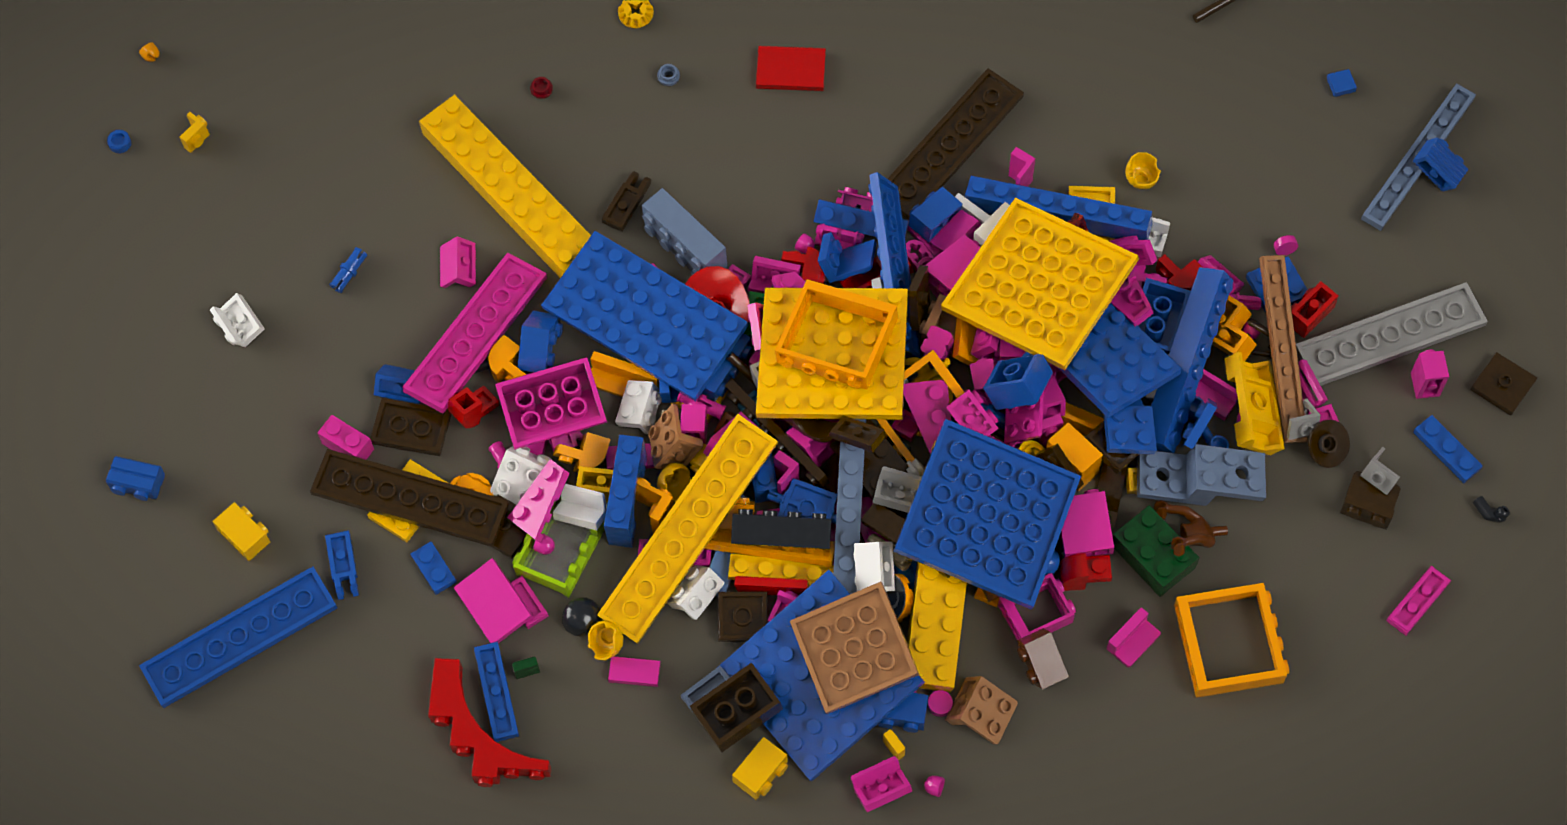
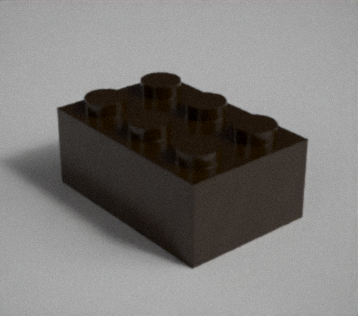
M752 662L690 705L694 715L721 753L783 710L780 701Z

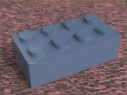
M663 188L642 204L645 231L651 237L655 236L665 251H671L681 266L684 267L686 265L691 270L692 275L709 266H720L728 269L726 247Z

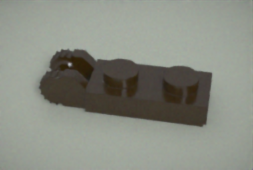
M633 171L627 181L622 184L604 213L602 223L623 232L642 201L644 194H646L651 184V179L645 177L637 189L634 185L638 180L639 174Z

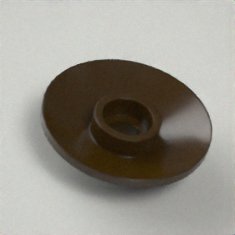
M1323 420L1315 425L1308 440L1309 453L1312 459L1318 465L1326 468L1336 467L1345 460L1350 448V438L1346 428L1336 420Z

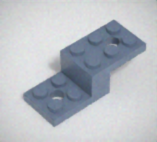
M1195 444L1194 448L1186 455L1156 451L1155 454H1140L1137 456V497L1203 506H1207L1215 496L1263 501L1266 498L1265 453ZM1236 469L1242 470L1246 475V479H1240L1236 475ZM1156 471L1165 473L1167 481L1158 479Z

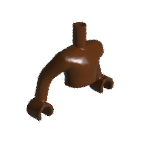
M1158 500L1154 504V510L1162 519L1167 517V513L1183 515L1190 522L1188 524L1181 523V537L1177 536L1172 540L1171 548L1174 549L1176 556L1184 555L1186 546L1210 548L1215 545V536L1228 535L1227 526L1211 527L1204 517L1188 506L1170 505L1163 500Z

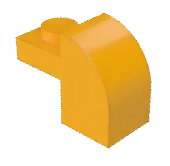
M503 335L494 344L489 353L490 369L497 383L502 382L504 379L507 381L526 375L516 367L518 365L520 346L506 335Z
M587 432L583 435L579 449L558 444L555 446L553 456L559 457L558 461L562 463L572 464L576 462L573 472H578L579 466L595 468L604 460L610 439Z

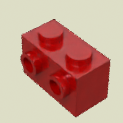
M1322 281L1314 288H1309L1303 295V299L1298 304L1294 303L1291 306L1294 331L1302 338H1305L1335 308L1339 295Z

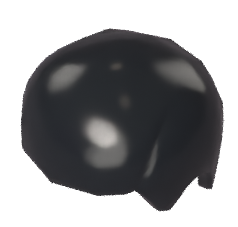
M587 597L575 598L566 605L562 613V624L565 630L574 636L589 633L591 627L600 621V617L597 616L600 609L592 599Z

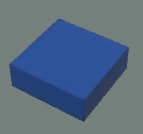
M1349 69L1327 75V81L1334 97L1356 92L1357 87Z

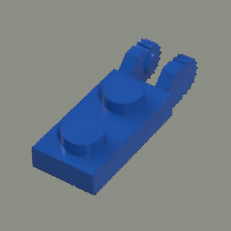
M350 531L325 535L331 576L335 583L338 600L344 599V589L341 581L349 579L353 597L359 596L356 580L358 576Z

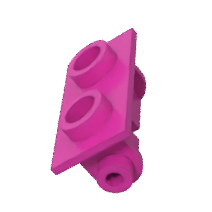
M845 187L844 191L838 190L842 197H837L836 203L857 208L858 204L861 205L860 209L872 211L873 199L869 192H867L866 196L859 195L858 190Z
M823 223L817 225V235L814 243L821 246L823 235L832 232L835 240H839L842 249L861 244L865 234L828 226Z

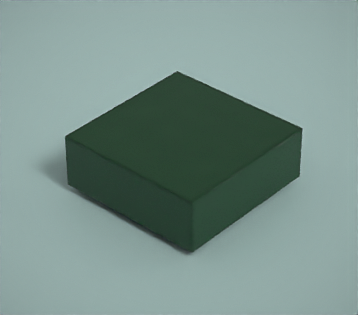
M530 657L512 664L516 679L540 673L536 657Z

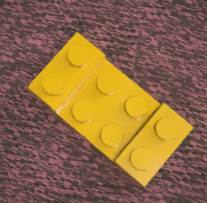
M1241 352L1225 358L1227 380L1236 383L1239 413L1241 416V421L1234 424L1237 446L1270 456L1285 449L1271 362L1248 363L1243 361Z

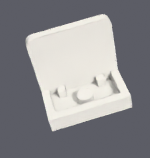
M513 446L508 448L490 489L491 493L493 492L495 496L499 494L517 505L551 458L542 454L537 456L531 453L528 447L514 450Z

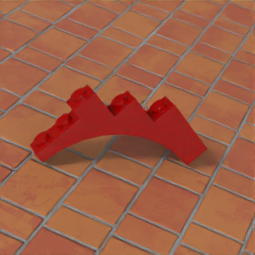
M435 658L428 716L431 723H434L436 726L447 727L449 724H452L450 747L453 753L461 757H469L471 754H474L472 767L474 783H478V786L492 787L493 784H500V775H504L505 778L509 779L529 776L532 780H543L544 777H550L551 765L549 760L529 758L510 751L495 742L480 728L471 715L465 701L462 686L463 667L460 660Z

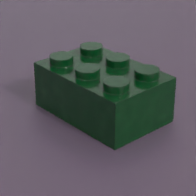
M1150 505L1113 534L1114 549L1159 597L1192 572L1200 558L1189 546L1185 547L1184 555L1176 556L1174 554L1171 543L1173 538L1179 537V535Z

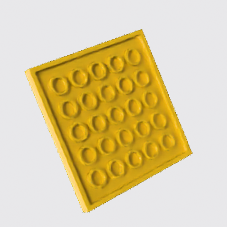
M1015 198L941 304V309L1032 355L1042 354L1048 363L1066 370L1138 262L1139 257L1135 253Z
M765 288L756 402L757 418L840 419L844 415L852 419L902 420L908 289L839 288L897 306V322L870 385L866 390L863 388H852L840 381L832 382L817 374L809 375L800 369L786 368L777 363L775 355L776 346L803 288ZM812 301L790 351L863 372L884 323Z

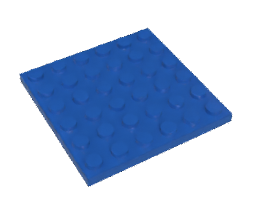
M945 419L893 552L1028 609H1032L1081 476Z
M830 570L826 571L719 665L731 677L752 662L783 707V710L763 724L810 781L818 777L925 683L921 676L918 675L832 713H825L790 621L850 595Z

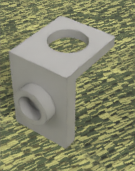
M1308 399L1303 400L1305 415L1289 419L1286 436L1288 440L1310 436L1312 429L1320 422L1321 415Z
M1382 447L1360 476L1387 495L1400 476L1378 461L1385 451V448Z

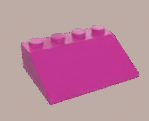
M587 357L495 384L514 450L607 423Z

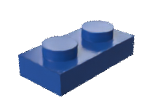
M432 542L411 553V557L435 595L457 583Z

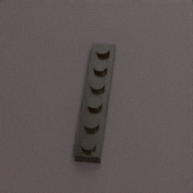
M733 379L725 385L729 391L727 397L736 406L740 404L744 408L742 412L751 421L755 419L760 424L758 427L778 441L776 448L783 453L786 451L791 456L790 458L799 463V468L802 467L807 472L805 477L812 485L817 483L823 489L830 483L826 474L771 418L756 417V403Z

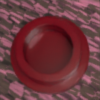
M545 77L535 78L530 86L531 94L538 99L549 97L553 91L551 81Z

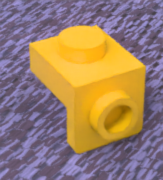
M189 112L187 118L191 126L180 136V140L184 148L191 153L195 148H199L210 134L206 127L208 124L205 119L200 115L195 116Z

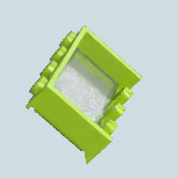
M560 495L559 500L554 501L550 513L552 517L550 522L545 523L541 534L544 533L553 539L555 543L554 551L547 555L534 551L535 539L526 534L524 546L521 552L516 553L512 564L517 576H523L560 592L569 598L605 530V520L597 531L554 520L553 511L561 501Z

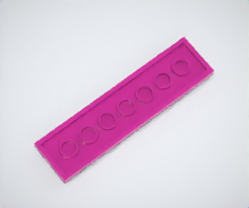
M507 252L404 384L403 392L443 414L448 408V399L459 393L489 355L494 344L505 334L547 279V273Z

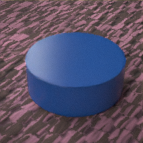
M115 130L109 134L107 144L111 151L124 153L131 146V138L126 131Z

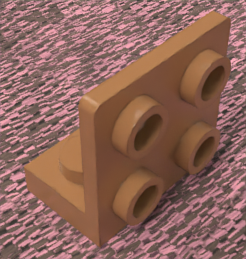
M673 403L662 413L659 420L650 427L648 432L651 443V456L653 457V464L656 469L663 470L664 467L671 463L687 466L703 448L702 439L681 433L678 407Z
M982 676L966 677L945 721L951 725H966L992 744H999L1018 702Z

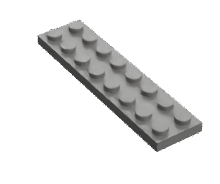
M1465 282L1297 343L1296 350L1300 360H1307L1320 386L1481 328L1486 326L1488 321L1470 287Z

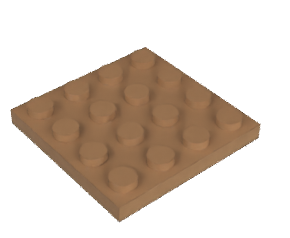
M881 581L790 621L826 714L920 675Z

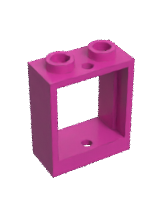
M1052 573L1045 575L1039 592L1048 589L1062 617L1030 632L1014 605L1016 603L999 597L998 607L1016 640L1042 628L1052 633L1073 623L1074 613H1076L1074 604L1070 599L1067 600L1063 594L1064 587L1061 581L1055 579Z

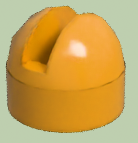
M150 42L141 48L139 54L146 61L154 62L156 61L155 57L159 58V49L153 42Z

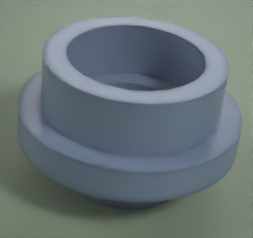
M665 64L658 70L657 77L661 84L672 86L679 81L680 72L674 65Z

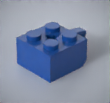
M1025 352L1020 358L998 361L983 389L996 410L1012 409L1025 405L1031 406L1039 401L1053 371L1044 355H1032Z

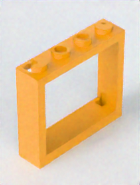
M807 279L776 346L775 355L777 363L786 368L800 369L809 375L817 374L832 382L840 381L852 388L867 390L897 322V306ZM812 301L884 323L863 372L790 351Z
M934 350L904 372L905 380L930 361L957 398L965 393ZM876 419L880 424L878 427L885 431V438L890 437L894 445L892 447L900 457L904 456L907 462L909 460L912 462L915 458L887 420Z
M1264 583L1176 598L1174 607L1196 698L1284 683L1287 674H1289V665L1287 660H1283L1282 657L1283 641L1281 636L1277 637L1275 629L1278 627L1277 617L1275 613H1271V594L1269 590L1266 591ZM1257 596L1275 670L1207 681L1189 607Z

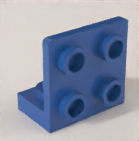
M832 232L824 234L818 263L829 283L843 281L850 276L865 274L871 270L876 242L873 239L842 249L839 240H835Z

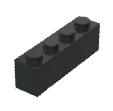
M738 509V513H733L731 544L830 549L832 518H827L825 513H812V517H802V512L790 511L787 512V516H778V511L763 510V515L753 514V509Z

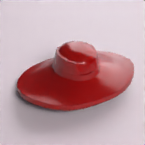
M709 266L694 273L685 283V285L749 323V299L739 278L729 269L720 266Z

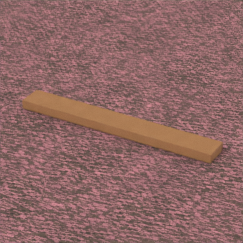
M1285 255L1261 256L1259 261L1284 444L1304 443L1308 441L1307 436L1288 440L1286 437L1289 419L1304 416L1305 414Z

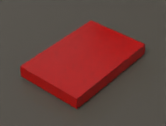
M758 46L756 89L824 91L826 48Z

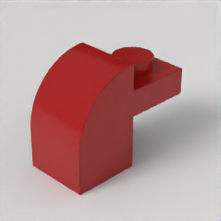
M807 247L806 254L798 251H783L781 261L801 265L800 273H802L801 278L804 281L808 279L826 285L827 278L818 263V250Z
M1164 254L1157 261L1156 272L1162 277L1167 278L1166 284L1191 291L1198 269L1202 266L1194 259L1183 269H1179Z
M482 386L473 393L466 387L448 399V411L465 428L477 426L480 424V419L499 406V400L485 386Z
M1079 553L1062 559L1059 565V578L1064 591L1085 590L1087 583L1112 581L1110 555L1086 556V553Z

